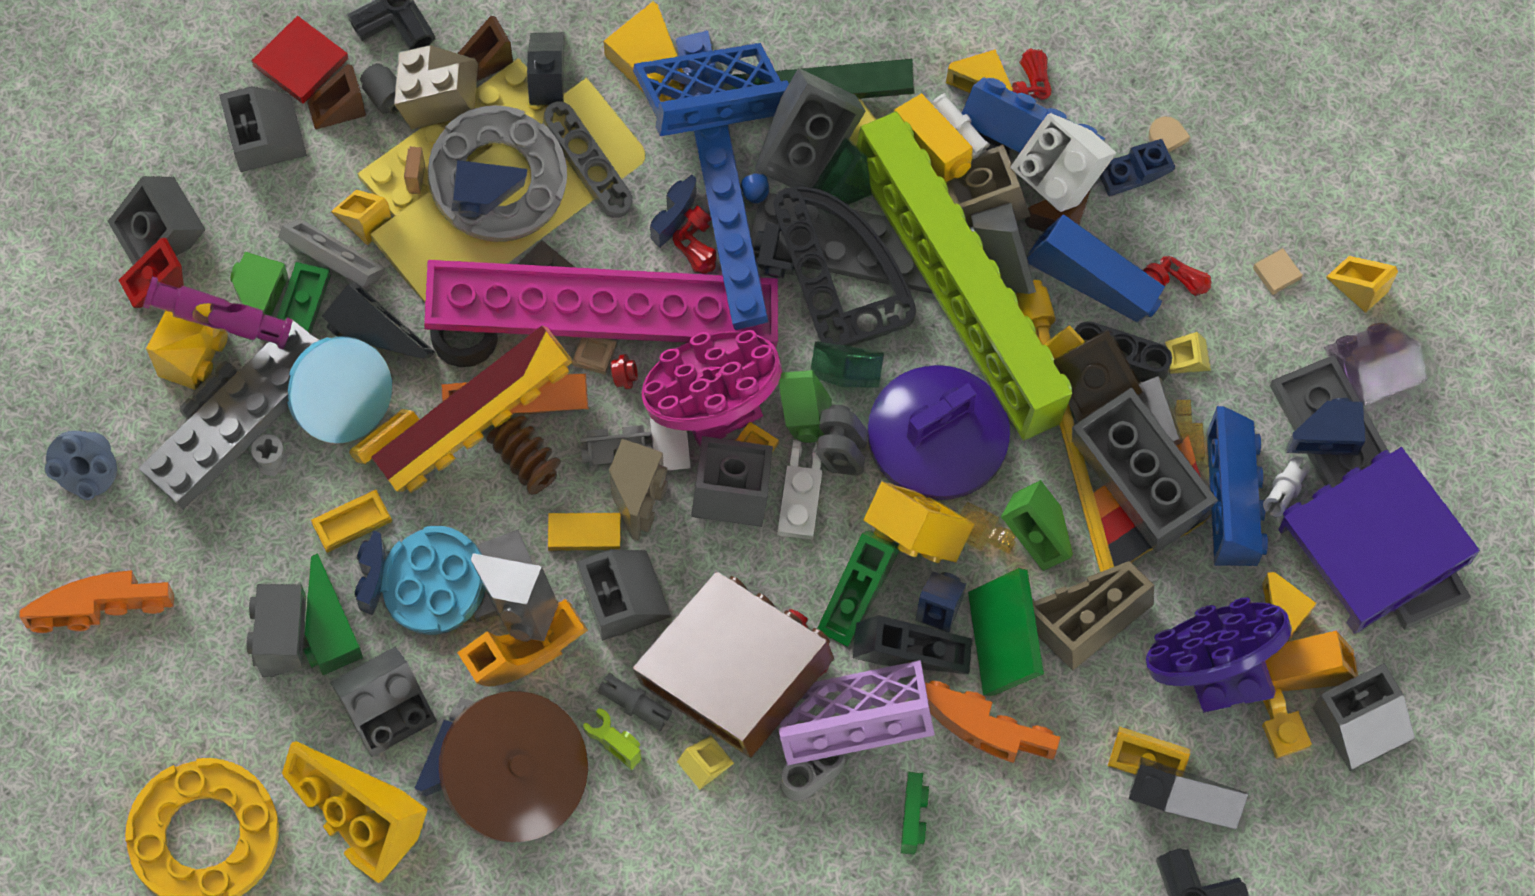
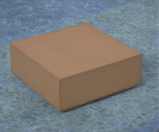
M410 146L407 152L404 179L407 191L411 194H421L425 168L422 147Z

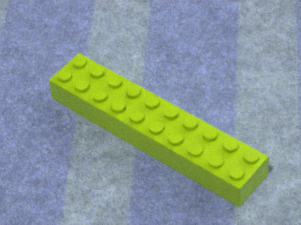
M896 111L860 126L853 160L854 165L1022 440L1025 441L1060 425L1072 395L1070 381L1066 375L1060 374L1054 364L1052 352L1046 345H1042L1036 336V329L1032 320L1028 316L1023 315L1018 307V300L1014 291L1011 288H1007L1000 278V270L996 262L992 259L989 260L985 254L981 238L975 231L972 232L967 225L963 209L959 204H954L948 194L945 180L934 172L931 167L930 157L926 150L920 149L916 143L910 124L903 122Z

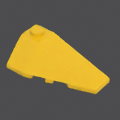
M294 741L290 744L282 775L307 807L318 805L323 811L327 821L323 826L326 832L331 836L338 831L348 843L350 848L344 852L347 859L377 883L382 882L417 842L428 809L397 787L300 742Z

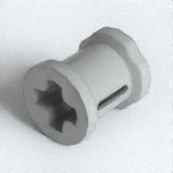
M263 434L252 443L251 454L255 460L256 467L262 474L275 476L285 469L287 456L284 453L283 444L277 436Z

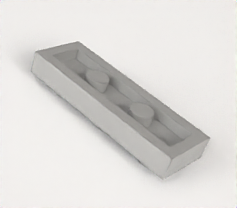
M300 218L283 225L278 238L288 243L292 250L305 253L316 259L321 267L340 273L346 277L350 284L357 283L361 287H366L377 282L383 275L385 267Z

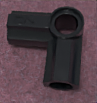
M372 0L347 14L352 27L361 41L393 24L409 50L428 46L436 39L435 34L414 0ZM398 1L405 2V4H403L400 7L392 6L395 2Z
M1179 848L1171 850L1164 855L1158 856L1156 859L1168 896H1249L1247 887L1240 877L1201 886L1189 849Z

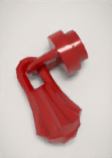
M1031 48L1022 54V59L1019 63L1026 72L1031 87H1027L1024 81L1014 82L1012 85L1013 92L1017 94L1024 93L1040 100H1046L1051 96V87L1047 75L1048 58L1043 50ZM1043 81L1044 87L1037 86L1036 82Z
M697 205L694 209L689 208L684 214L688 221L673 234L672 240L674 245L684 253L695 273L707 274L716 268V249L703 244L693 234L698 229L705 233L709 229L710 225L708 223L712 219L707 212ZM688 239L690 243L685 247L680 241Z
M1164 256L1160 259V265L1149 263L1142 270L1164 286L1169 283V274H1171L1194 296L1207 293L1211 288L1212 282L1209 274L1185 265L1175 257ZM1171 263H1174L1180 268L1177 271L1173 270L1172 268H1170Z

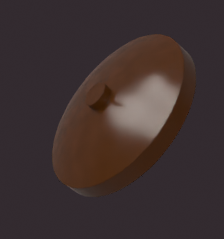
M501 692L486 696L472 703L451 724L440 751L439 777L442 791L449 807L456 817L470 830L495 841L525 842L541 838L553 832L575 811L581 801L587 783L588 757L585 743L578 727L571 717L557 704L545 697L530 692Z

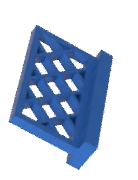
M761 43L636 63L633 69L657 118L655 127L659 136L774 117L780 99L789 85L787 80H780ZM756 56L759 63L757 66L741 61V59ZM720 62L727 65L728 68L724 72L709 65ZM688 67L697 72L694 77L679 72V68ZM734 69L749 74L750 77L746 81L731 74ZM658 73L665 76L662 82H658L649 78L647 74ZM705 74L719 81L716 86L701 81L700 78ZM756 78L769 82L763 85L753 84ZM671 80H675L687 85L684 91H680L668 86ZM727 83L739 89L725 91L721 88ZM693 88L706 93L698 96L690 95ZM661 94H664L675 100L660 102L659 97Z

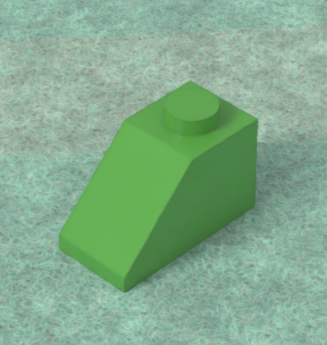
M244 252L240 263H235L230 276V281L233 283L240 303L261 309L265 315L272 316L288 279L284 263Z
M813 370L782 372L779 380V389L786 427L798 441L814 443L818 441L820 436L825 435L819 428L821 412L829 409L832 405V398Z
M1040 480L1013 493L1001 518L1039 567L1044 571L1070 559L1073 552L1062 507L1044 483Z

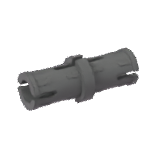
M611 673L604 678L607 682L606 684L601 683L598 689L600 695L625 708L624 713L629 716L634 714L654 726L657 730L661 731L665 726L664 719L666 721L669 720L672 710L645 696L646 691L641 688L635 690L614 677Z

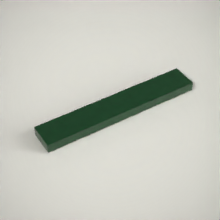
M912 58L801 68L822 80L856 95L858 99L915 94ZM798 69L779 70L776 73L781 81L787 80L790 83ZM747 73L733 75L746 81L750 77ZM756 78L753 82L755 85L769 83L759 78ZM725 83L721 89L728 91L739 88Z

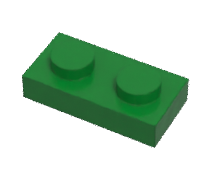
M296 262L276 318L285 320L287 317L291 318L311 334L331 277L330 270Z
M908 772L900 852L903 854L915 855L917 845L925 844L926 822H920L919 820L920 808L928 807L929 786L922 785L923 773Z

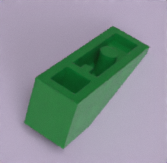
M872 530L861 534L817 629L822 631L827 637L849 647L855 636L856 623L864 620L900 551L897 549L898 543L884 540L875 535Z
M317 553L311 556L304 633L309 646L304 647L303 650L310 667L319 666L322 675H326L362 659L363 655Z

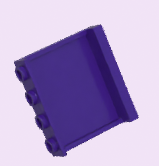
M1403 447L1398 448L1392 453L1388 450L1379 453L1371 460L1370 463L1372 465L1363 470L1359 467L1352 469L1342 477L1340 484L1333 488L1330 485L1322 487L1312 496L1313 500L1304 505L1301 502L1295 503L1283 513L1284 518L1278 529L1281 534L1289 530L1350 614L1346 624L1354 635L1468 566L1480 551Z

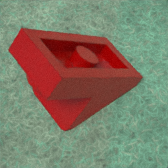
M167 238L159 239L119 279L133 308L143 307L152 276L158 278L160 283L181 288L182 285L184 286L182 266Z

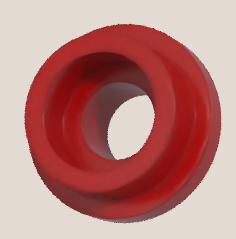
M627 354L619 355V359L611 361V373L615 386L617 388L624 387L626 390L632 389L633 381L638 380V369L635 360H630Z

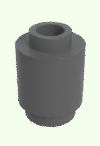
M376 63L369 66L360 77L362 89L381 113L387 114L390 112L395 114L399 112L394 105L397 77L388 67H383L382 64Z

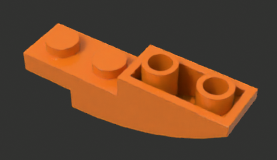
M567 374L554 384L549 380L539 388L541 394L525 406L520 402L510 412L512 415L589 409L586 374ZM468 382L441 384L443 401Z
M132 570L110 572L77 580L46 593L22 608L19 618L26 628H30L31 631L36 633H48L53 631V627L67 626L72 631H86L90 629V625H100L101 611L115 616L126 614L127 609H142L143 612L150 614L161 613L164 611V607H174V592L169 582L138 584Z
M939 681L925 682L931 715L960 739L992 756L1012 763L1015 762L1018 750L1054 760L1061 737L1053 735L1054 732L1043 726H1032V728L1018 724L1017 720L1004 715H998L996 718L989 716L993 702L987 701L986 697L982 694L972 691H966L963 694L950 690L947 684Z

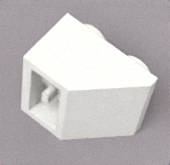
M1049 113L1010 168L1056 209L1063 212L1081 203L1116 155V152L1093 131Z

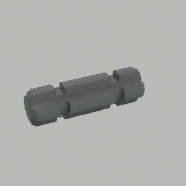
M223 361L215 369L216 374H210L192 393L193 398H188L180 406V412L187 419L192 417L238 372L232 364Z

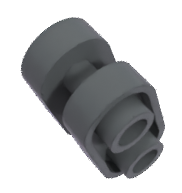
M831 405L829 409L821 412L819 428L825 435L818 438L816 455L832 473L861 475L864 471L865 456L860 450L864 449L867 445L868 430L859 418L850 411L849 407Z

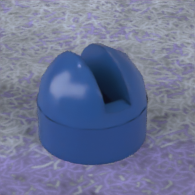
M751 174L742 179V192L747 200L757 204L763 202L768 197L770 187L767 176L764 174Z

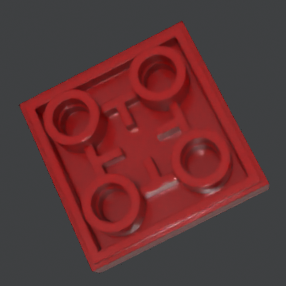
M297 15L251 61L253 67L303 104L349 58L346 51Z

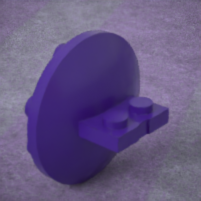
M923 366L907 371L893 379L876 398L868 422L869 448L876 465L883 475L896 486L916 491L926 498L930 497L935 500L964 497L986 485L1001 468L1010 441L1008 415L991 387L974 374L951 366Z
M1248 597L1239 598L1230 603L1229 606L1217 609L1214 605H1207L1199 608L1195 612L1194 617L1176 625L1172 629L1158 632L1154 636L1155 643L1146 655V665L1150 676L1161 684L1194 686L1203 713L1228 708L1245 702V704L1272 699L1276 691L1265 661L1280 650L1288 641L1292 632V626L1284 609L1269 603L1251 602V599Z

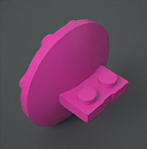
M753 330L714 334L700 332L695 334L689 342L676 349H668L660 355V361L652 368L643 383L642 401L648 415L656 423L674 430L692 431L696 442L701 447L702 436L723 439L734 430L741 429L749 422H754L763 417L760 404L771 395L779 383L782 373L781 360L775 346L766 338L756 335V332Z

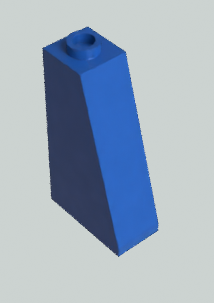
M1064 214L1040 234L1027 254L1029 265L1135 322L1140 321L1146 315L1151 318L1162 304L1159 296L1165 288L1164 285Z

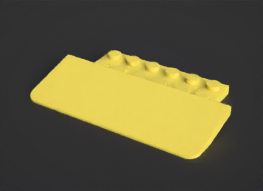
M519 58L476 88L475 108L483 106H508L522 110L540 124L543 123L544 112L549 105H529L527 67ZM587 77L564 93V102L573 108L621 179L643 164L645 160L643 146ZM553 113L552 122L559 121L565 131L561 137L564 138L569 132L564 124L566 116H558L556 113ZM451 121L422 127L357 173L358 178L372 194L382 196L387 200L390 213L393 216L392 219L371 233L372 241L402 278L425 302L428 260L508 264L594 200L566 160L567 182L563 198L555 214L543 227L526 237L513 241H485L465 234L446 220L437 208L429 189L428 164L431 150L440 134ZM573 139L568 144L569 149L575 154L585 153L588 149L586 142L582 139ZM486 144L477 148L466 160L469 162L527 169L524 186L498 206H506L518 201L527 192L531 183V169L526 158L516 148L506 144ZM410 146L422 147L425 168L421 194L409 193L405 184L404 172L407 152ZM593 166L588 170L589 178L595 182H601L607 177L606 171L600 166ZM611 182L610 185H609L606 189L608 190L609 188H611V186H612L614 183Z

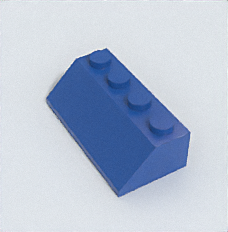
M985 77L973 85L962 111V115L967 114L972 120L970 124L976 131L1019 153L1047 114L1052 113L1071 121L1067 119L1063 112L1054 108L1047 109L1037 104L1036 100L1030 95L1024 93L1017 94L1005 88L1006 85L1000 80ZM1079 124L1080 126L1093 131L1099 138H1101L1105 142V138L1098 135V132L1095 128L1087 124Z
M1217 406L1207 430L1209 484L1211 492L1218 500L1211 508L1214 566H1258L1262 555H1266L1268 550L1267 534L1261 533V521L1265 520L1266 514L1263 507L1264 500H1259V488L1263 486V468L1257 466L1256 455H1260L1261 436L1260 434H1255L1253 420L1227 407Z

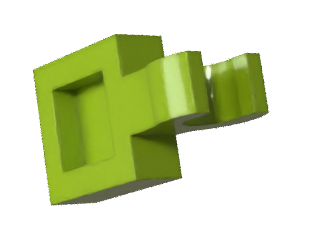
M598 708L596 716L604 722L600 728H593L585 722L583 724L584 732L588 737L596 739L603 744L606 750L629 769L633 770L641 761L640 743L627 731L620 733L615 728H611L609 714L605 710Z

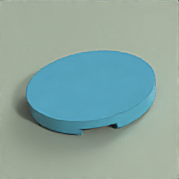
M327 337L313 343L299 355L289 373L291 376L288 386L289 401L287 404L292 417L304 431L325 442L346 443L365 436L379 424L390 404L392 378L388 365L375 348L357 338Z
M427 526L423 530L411 534L402 542L398 541L385 559L380 589L392 618L407 629L424 635L447 633L468 621L480 606L486 591L471 561L473 553L482 555L476 544L461 532L445 526Z

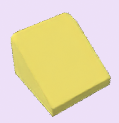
M1198 332L1165 342L1166 347L1172 354L1170 374L1211 371L1206 339Z
M712 736L686 748L677 761L699 790L734 764Z

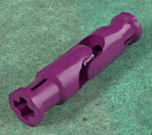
M153 276L143 308L146 309L152 306L172 312L173 317L215 329H225L229 333L252 341L258 338L275 343L282 350L286 345L292 325L291 318L287 317L285 320L265 315L261 309L244 304L230 303L226 299L183 285L181 288L160 283L158 278ZM210 303L211 312L208 317L198 312L196 306Z

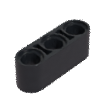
M1086 321L1076 326L1075 331L1083 340H1089L1110 329L1121 350L1128 355L1126 359L1140 382H1145L1157 376L1162 381L1166 379L1172 363L1171 351L1166 346L1095 322ZM1155 361L1159 363L1162 367L1152 368L1147 364V362Z

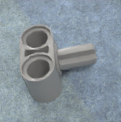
M779 726L773 732V737L783 749L780 740ZM845 754L835 756L838 761L830 766L823 765L818 759L793 765L786 764L781 774V789L784 795L794 801H802L810 797L842 772ZM795 774H800L807 779L808 783L802 787H794L788 782V779Z

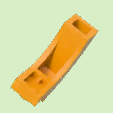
M564 599L558 603L544 642L533 639L521 641L510 634L497 636L487 631L457 653L476 683L488 687L498 686L525 677L562 655L561 650L586 633L588 629L570 601Z

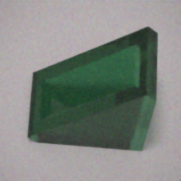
M845 137L812 188L827 192L847 205L872 195L867 156L850 139Z
M815 341L811 370L814 371L819 380L840 387L879 388L885 352Z

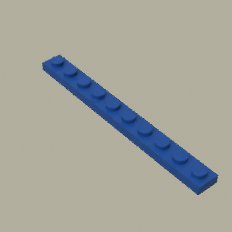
M708 30L675 38L679 56L713 51ZM711 63L709 65L717 69L716 63ZM688 67L682 68L684 74L694 77L697 72ZM705 74L700 78L701 81L716 86L719 81ZM694 88L690 93L692 96L706 94ZM729 125L695 130L694 134L733 327L735 330L768 323L769 319Z

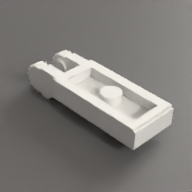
M793 440L790 466L787 465L777 535L813 540L823 471L820 470L821 460L816 455L817 443H815L812 452L813 464L811 469L798 467L799 459L802 455L801 441Z

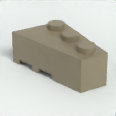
M1130 561L1091 575L1087 577V581L1069 588H1066V586L1058 588L1054 594L1035 601L1032 598L1038 637L1073 671L1154 605V584Z

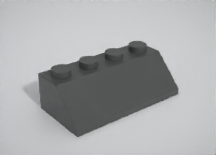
M1132 388L1072 426L1073 444L1155 553L1184 535L1217 503V498Z

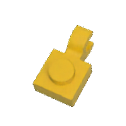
M1280 688L1275 689L1274 698L1263 700L1271 720L1265 721L1262 727L1276 759L1309 748L1312 745L1299 711L1287 713L1286 702Z

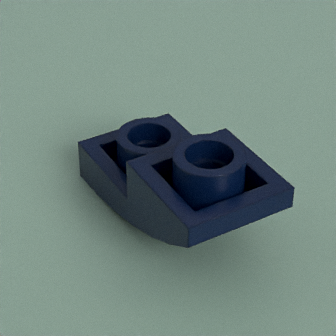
M1163 139L1131 147L1128 155L1112 159L1099 177L1110 197L1151 183L1174 171L1175 165Z
M692 174L684 181L679 180L670 187L666 195L668 211L663 210L659 212L651 222V240L659 248L680 228L686 219L684 214L693 206L697 194V181Z
M373 531L369 541L364 540L359 548L357 560H359L358 563L362 573L367 575V577H361L354 596L357 597L356 601L359 609L371 615L374 614L381 596L380 589L386 559L382 536L377 531Z

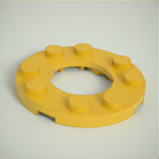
M197 758L193 762L176 767L172 765L166 768L144 786L129 812L125 841L127 843L130 863L144 885L157 896H242L254 887L268 870L278 845L279 822L274 803L268 791L251 772L226 760ZM210 798L224 802L235 812L239 820L240 837L235 850L225 861L215 866L194 869L181 865L172 857L167 847L166 831L173 815L182 806L194 800Z

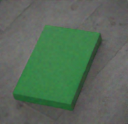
M1017 568L969 591L968 596L983 695H997L1043 675L1044 671L1028 570Z

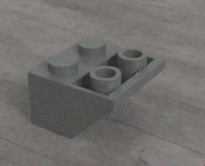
M254 86L219 94L240 172L307 156L291 95Z
M610 549L576 561L578 577L602 641L671 617L646 550Z
M257 584L256 597H250L249 615L250 619H254V632H248L247 653L252 654L253 666L258 667L262 677H275L302 667L306 594L302 584Z
M396 646L330 682L371 757L437 721L407 661Z
M1385 663L1320 694L1313 706V710L1350 771L1415 739L1404 694Z

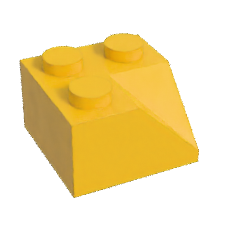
M200 304L196 306V310L203 316L208 317L211 312V304ZM165 310L146 350L158 377L196 390L201 381L204 382L212 373L213 363L211 361L216 351L221 352L224 349L228 340V333L225 329H215L173 317L172 312Z
M881 481L863 519L876 528L874 534L889 542L894 540L898 542L897 549L912 557H917L920 553L921 556L935 563H940L942 559L956 563L974 526L973 522L933 498H926L916 491Z

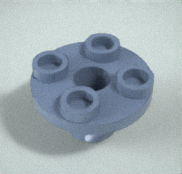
M67 431L58 435L47 449V464L45 465L47 476L52 480H56L63 488L77 494L83 500H91L95 496L104 493L116 478L117 463L111 452V445L99 433Z

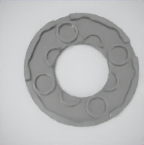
M483 106L469 110L453 119L434 143L428 164L429 189L441 214L460 231L485 241H513L539 230L557 211L567 182L565 156L555 135L544 123L540 124L535 119L526 115L524 111L508 106ZM489 143H503L516 148L526 158L531 169L529 188L518 201L506 206H497L488 214H479L478 217H464L459 215V211H451L457 160L466 161L468 156L477 148Z

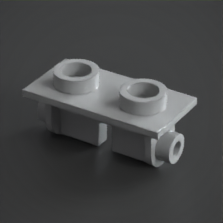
M643 425L622 427L623 434L609 436L608 429L587 430V438H580V442L587 441L588 448L581 449L582 463H590V466L612 463L614 459L613 449H618L622 439L653 449L652 442L645 443L644 437L652 434L651 432H644Z

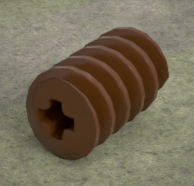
M519 416L515 419H508L502 425L494 428L488 434L486 440L488 443L493 444V450L496 453L501 454L502 461L510 465V471L518 475L519 482L524 486L527 485V492L534 495L554 482L557 477L556 469L561 464V460L557 457L549 461L547 460L552 454V449L545 447L539 450L544 443V439L538 436L531 440L530 438L534 435L535 428L528 426L522 429L527 422V418Z

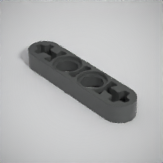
M556 101L551 103L544 112L543 123L555 135L566 160L604 214L612 218L625 216L632 205L630 190L573 108L565 102ZM553 113H556L558 116H566L564 124L569 132L564 138L561 136L564 135L565 129L559 121L552 122ZM573 139H582L586 142L588 149L585 153L575 154L569 149L568 144ZM593 166H600L606 171L607 177L601 182H595L589 178L588 170ZM611 182L614 183L610 189L616 199L624 198L622 208H619L618 205H609L611 195L606 188Z

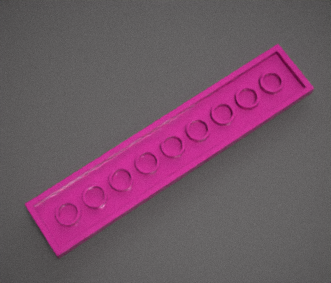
M428 260L424 329L530 335L543 325L548 327L554 336L684 343L689 342L695 334L700 332L714 334L753 330L756 332V335L766 338L777 347L778 278L760 277L769 322L735 330L731 320L723 275Z

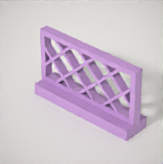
M921 660L817 681L802 697L805 701L789 712L780 723L779 728L780 740L787 765L934 736V727ZM916 675L907 685L897 682L902 677ZM873 683L878 685L870 693L861 690L864 685ZM888 689L898 693L891 701L881 698ZM829 692H842L834 700L824 697ZM852 697L861 700L854 708L844 705ZM908 698L914 699L912 701L905 702ZM816 704L825 708L817 716L808 713ZM872 705L878 707V708L869 709ZM835 713L841 714L839 716L832 717ZM799 720L805 722V723L796 724Z

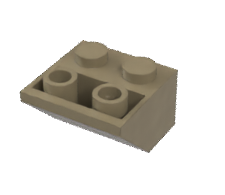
M622 439L609 469L611 496L631 538L639 541L641 530L648 533L654 522L655 512L652 509L655 500L662 501L666 493L668 481L665 480L668 468L663 463V452Z

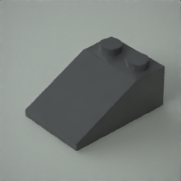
M798 68L780 99L755 170L790 187L803 186L819 189L866 112L857 96Z

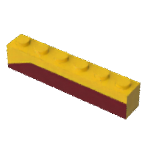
M542 325L371 458L397 492L408 490L412 493L428 481L425 476L436 468L438 471H441L455 461L456 458L453 454L463 446L466 449H470L484 438L481 432L492 424L496 428L511 418L512 413L510 410L520 402L525 406L541 394L539 388L550 380L554 384L569 373L567 366L573 360L549 328Z

